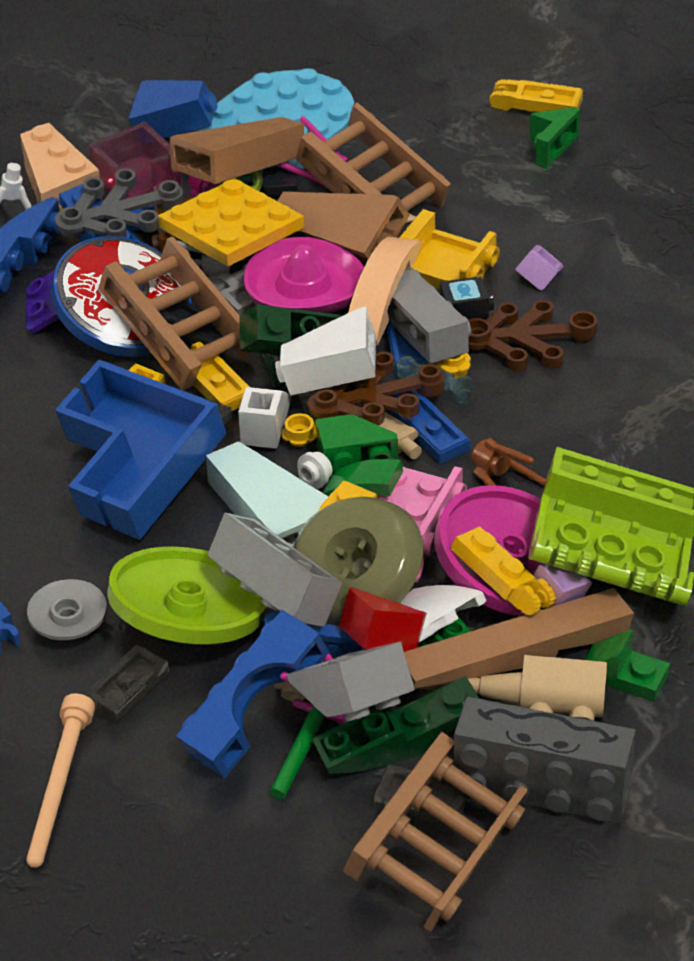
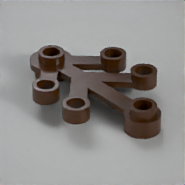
M538 300L534 302L532 308L519 319L518 306L511 302L501 303L497 311L486 320L481 318L468 320L471 326V336L468 337L469 349L482 350L486 348L505 358L508 369L522 371L527 367L528 353L522 348H513L502 342L511 340L542 356V364L545 367L555 369L563 364V349L556 345H549L537 338L572 336L576 342L587 343L597 333L598 319L592 312L577 311L569 317V323L535 325L537 322L545 323L552 320L553 304L550 301ZM502 324H503V325H511V326H509V327L498 328V327H500Z
M388 352L376 353L375 377L364 379L356 390L349 392L345 391L354 382L320 390L308 399V410L315 420L354 414L376 425H381L384 422V409L397 412L402 417H414L420 411L419 398L416 395L403 394L398 398L391 397L390 395L416 389L417 393L424 397L439 396L445 390V375L439 366L426 364L419 369L415 376L380 384L386 375L394 371V356ZM364 403L365 405L363 407H359L354 404Z

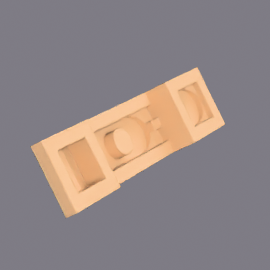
M386 237L372 252L361 273L348 313L361 307H367L376 334V345L379 344L389 322L387 309L405 269H412L422 247L420 240Z

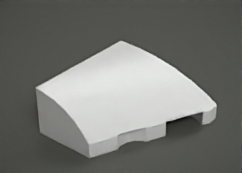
M434 585L413 589L400 604L427 613L419 641L421 642L440 628L459 619L456 614L457 611L480 606L487 600L483 592L476 589L453 585Z

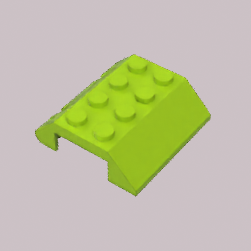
M556 447L539 502L528 559L686 606L692 592L694 572L690 571L688 574L692 539L694 537V488Z

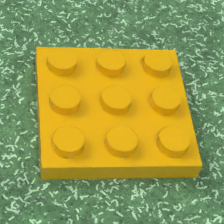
M234 178L158 215V227L228 267L303 229L304 215Z

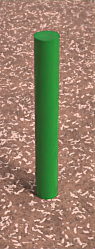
M314 705L269 791L276 799H285L313 743L312 738L316 737L325 719V716Z

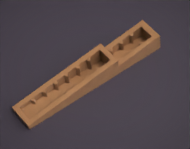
M611 588L540 610L534 615H523L404 652L414 689L453 682L464 676L469 679L522 669L524 655L556 658L558 650L594 644L629 630L634 612L618 592Z

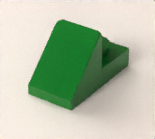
M572 107L535 112L530 115L529 138L534 142L533 147L536 151L535 165L547 169L579 136V108Z
M632 629L593 644L585 660L607 662L606 686L655 702L669 675L670 663L632 651Z

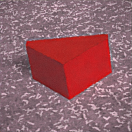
M350 587L339 627L364 649L401 641L403 651L406 652L418 648L427 613Z

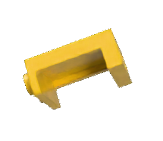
M424 209L399 237L421 241L422 247L412 268L417 270L430 285L437 289H440V282L480 276L483 279L489 267H493L496 264L500 252L499 247L496 246V233L489 231L484 239L478 243L436 230L435 213Z

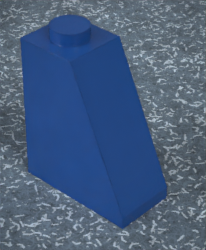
M145 80L140 83L128 119L141 143L145 144L211 126L218 105L215 95L209 92L204 81Z

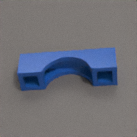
M281 610L274 620L266 623L260 636L248 651L239 655L232 670L222 682L213 686L208 694V698L196 713L190 715L184 721L176 737L187 753L225 779L251 748L243 728L244 715L248 705L265 688L280 682H286L280 677L283 672L289 674L321 663L329 651L320 634L284 610Z

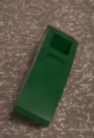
M464 676L394 711L390 707L381 710L374 708L369 711L370 715L345 722L312 738V741L329 774L358 772L389 766L425 754L441 732L449 736V732L457 728L466 697L478 699L479 697L468 678Z

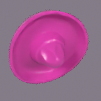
M311 237L285 238L254 254L245 268L244 285L248 297L255 305L260 304L331 314L351 304L364 266L353 254L334 243Z

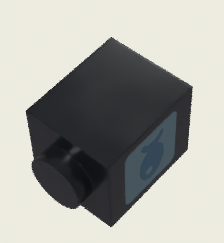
M481 276L440 282V295L446 301H450L452 306L468 320L473 318L486 320L489 317V311L494 310L491 289L486 290Z

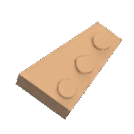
M50 123L36 126L32 130L20 134L24 166L32 189L35 192L37 204L51 197L58 198L59 203L60 193L83 184L87 178H100L99 169ZM59 204V211H61L63 208Z

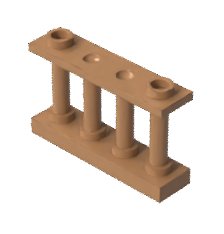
M358 102L352 106L347 128L324 142L310 131L302 136L296 160L333 193L383 195L381 194L382 191L405 178L417 188L401 199L407 211L427 198L439 209L445 205L451 183ZM356 137L370 147L349 162L344 161L334 152ZM381 157L393 169L370 183L358 171Z
M173 236L167 238L160 261L131 274L125 272L117 261L105 266L98 289L182 391L194 386L202 365L201 363L232 348L243 361L250 358L252 352L240 351V315L192 260L189 252ZM168 272L181 285L153 299L147 298L138 288L139 285ZM189 297L202 310L173 325L167 323L159 313V311ZM209 323H212L223 336L194 351L189 349L180 338Z
M443 732L439 734L353 849L343 869L344 873L358 881L367 868L373 872L378 869L434 907L424 925V928L430 932L440 918L446 922L451 919L462 902V899L456 895L503 828L507 827L512 831L526 810L519 804L528 790L520 785L510 801L507 802L453 766L454 760L449 758L448 755L454 746V740ZM434 778L439 782L442 779L497 815L498 818L488 832L432 795V789L428 787L432 779ZM414 808L419 811L422 808L475 844L477 847L467 862L409 824L411 819L406 816L409 810ZM389 837L395 841L400 838L456 876L445 893L387 854L389 849L384 847Z

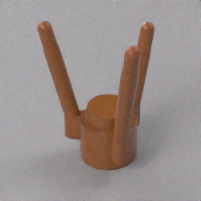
M492 438L479 442L472 452L471 460L477 466L473 474L480 478L485 485H495L490 476H501L507 472L509 467L545 486L546 482L544 477L513 460L516 459L527 464H533L534 458L501 445Z

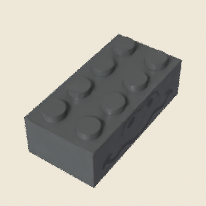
M467 696L454 734V766L506 801H510L519 786L522 785L528 790L520 804L550 809L554 812H565L590 817L598 821L621 824L632 782L636 729Z

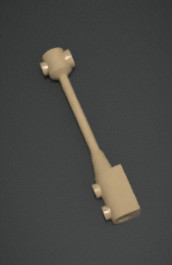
M524 655L523 672L481 676V678L474 677L468 679L476 694L496 702L555 714H565L570 717L594 721V717L603 718L607 662ZM287 682L274 684V689H282L281 697L286 700L305 699L295 687ZM452 682L416 689L437 690Z

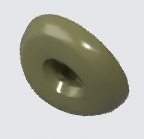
M372 497L346 498L326 506L306 522L293 546L343 582L326 624L338 626L350 587L401 603L417 579L423 558L422 535L413 517L394 503Z

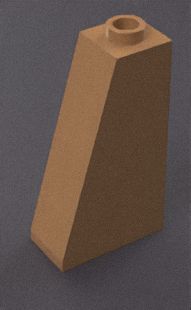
M277 117L171 136V169L217 184L295 159L301 137L305 135L304 123L285 117Z
M283 192L278 199V202L304 215V228L285 238L311 237L334 243L353 254L364 267L378 244L386 237H397L410 216L400 198L395 195Z

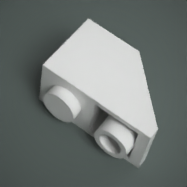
M246 387L238 411L240 442L248 446L277 449L291 403L290 394L280 390Z

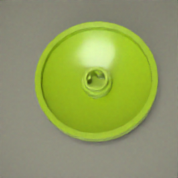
M156 547L140 550L118 561L112 568L109 576L107 597L115 613L129 625L142 632L174 642L219 644L243 638L254 632L262 624L267 606L262 604L263 598L260 595L241 588V581L219 571L220 565L207 556L209 551L201 549Z

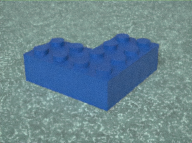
M98 360L79 382L92 413L90 414L81 389L76 387L55 409L67 440L97 451L70 483L68 488L80 516L104 526H108L111 523L114 530L141 540L205 461L206 455L214 450L227 433L216 403Z

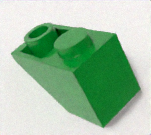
M354 414L316 419L318 452L323 453L329 459L333 469L332 475L337 469L355 462L373 459H398V437L396 433Z

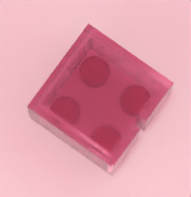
M146 122L88 145L90 162L99 169L100 178L104 182V189L108 193L116 185L115 174L118 170L129 168L135 171L136 186L129 190L122 200L156 191L160 183L166 180H173L179 186L182 185L181 172L171 169L170 144Z

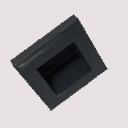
M279 167L263 169L264 194L272 199H279L283 192H298L296 174Z

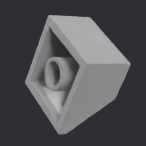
M401 641L348 653L287 674L289 683L325 717L344 714L345 721L370 715L368 707L372 705L376 706V710L398 705L401 703L400 695L415 690Z

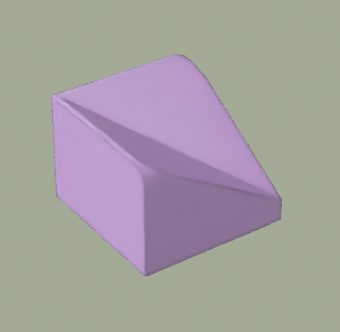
M536 245L515 270L539 290H544L564 266L543 247Z
M548 564L539 565L533 575L536 579H545L549 583L548 585L552 586L556 599L555 603L550 607L584 597L592 584L586 577Z

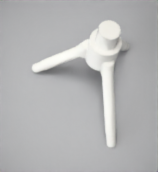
M9 163L6 173L2 175L0 203L4 199H19L25 210L32 206L27 198L24 187L21 186V167L19 164Z

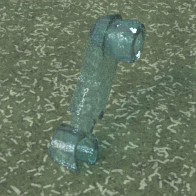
M404 356L396 364L398 376L400 379L415 376L419 369L426 364L416 363L412 357ZM440 368L445 375V391L451 390L456 402H466L468 399L467 391L471 392L474 390L472 379L469 376H461L455 379L453 374Z

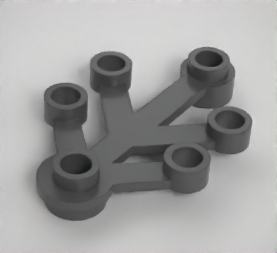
M123 168L116 172V185L103 203L98 207L90 209L95 199L101 198L104 195L103 180L98 177H90L83 182L84 193L76 204L66 207L57 213L55 224L61 234L69 238L80 237L86 231L102 236L125 238L127 235L126 224L138 227L143 232H153L159 228L158 213L156 211L143 210L139 214L130 211L155 204L160 209L168 211L172 207L184 203L183 189L176 181L166 180L160 183L156 191L122 200L127 192L136 186L135 171ZM104 218L109 219L106 223L97 221Z

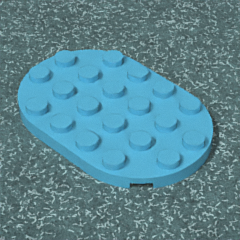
M306 68L302 70L258 73L253 79L242 84L217 103L218 107L211 126L187 133L277 117H285L300 122V117L304 116L328 140L347 128L354 100L349 90L341 81L316 73L313 69ZM304 126V132L305 134L309 133V131ZM296 158L285 162L302 169L305 168ZM244 175L240 181L248 185V182L253 183V178L250 175Z

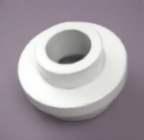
M307 452L298 459V475L302 481L315 489L322 488L328 483L333 469L329 459L323 453Z

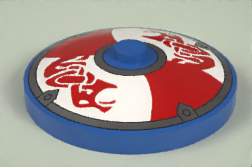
M115 236L91 238L74 245L59 260L51 282V299L59 319L74 336L97 350L125 357L151 355L152 353L98 287L106 265L117 261L125 272L131 274L160 261L162 253L145 243ZM168 272L139 285L138 288L147 298L153 299L181 285ZM191 297L185 299V301L191 304Z

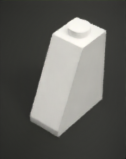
M367 307L358 308L281 345L280 361L275 363L276 372L280 383L286 382L290 396L375 377L376 334Z

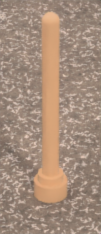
M69 694L65 696L59 715L64 729L26 858L27 864L32 868H38L43 864L80 731L84 730L92 722L95 703L92 699L82 694Z

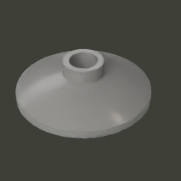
M77 579L59 580L45 585L31 597L27 606V616L31 627L40 635L54 640H72L86 636L102 624L107 614V602L102 591L89 582Z

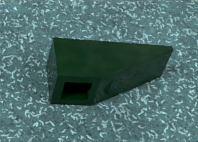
M257 304L239 316L240 351L272 355L281 354V345L343 315Z

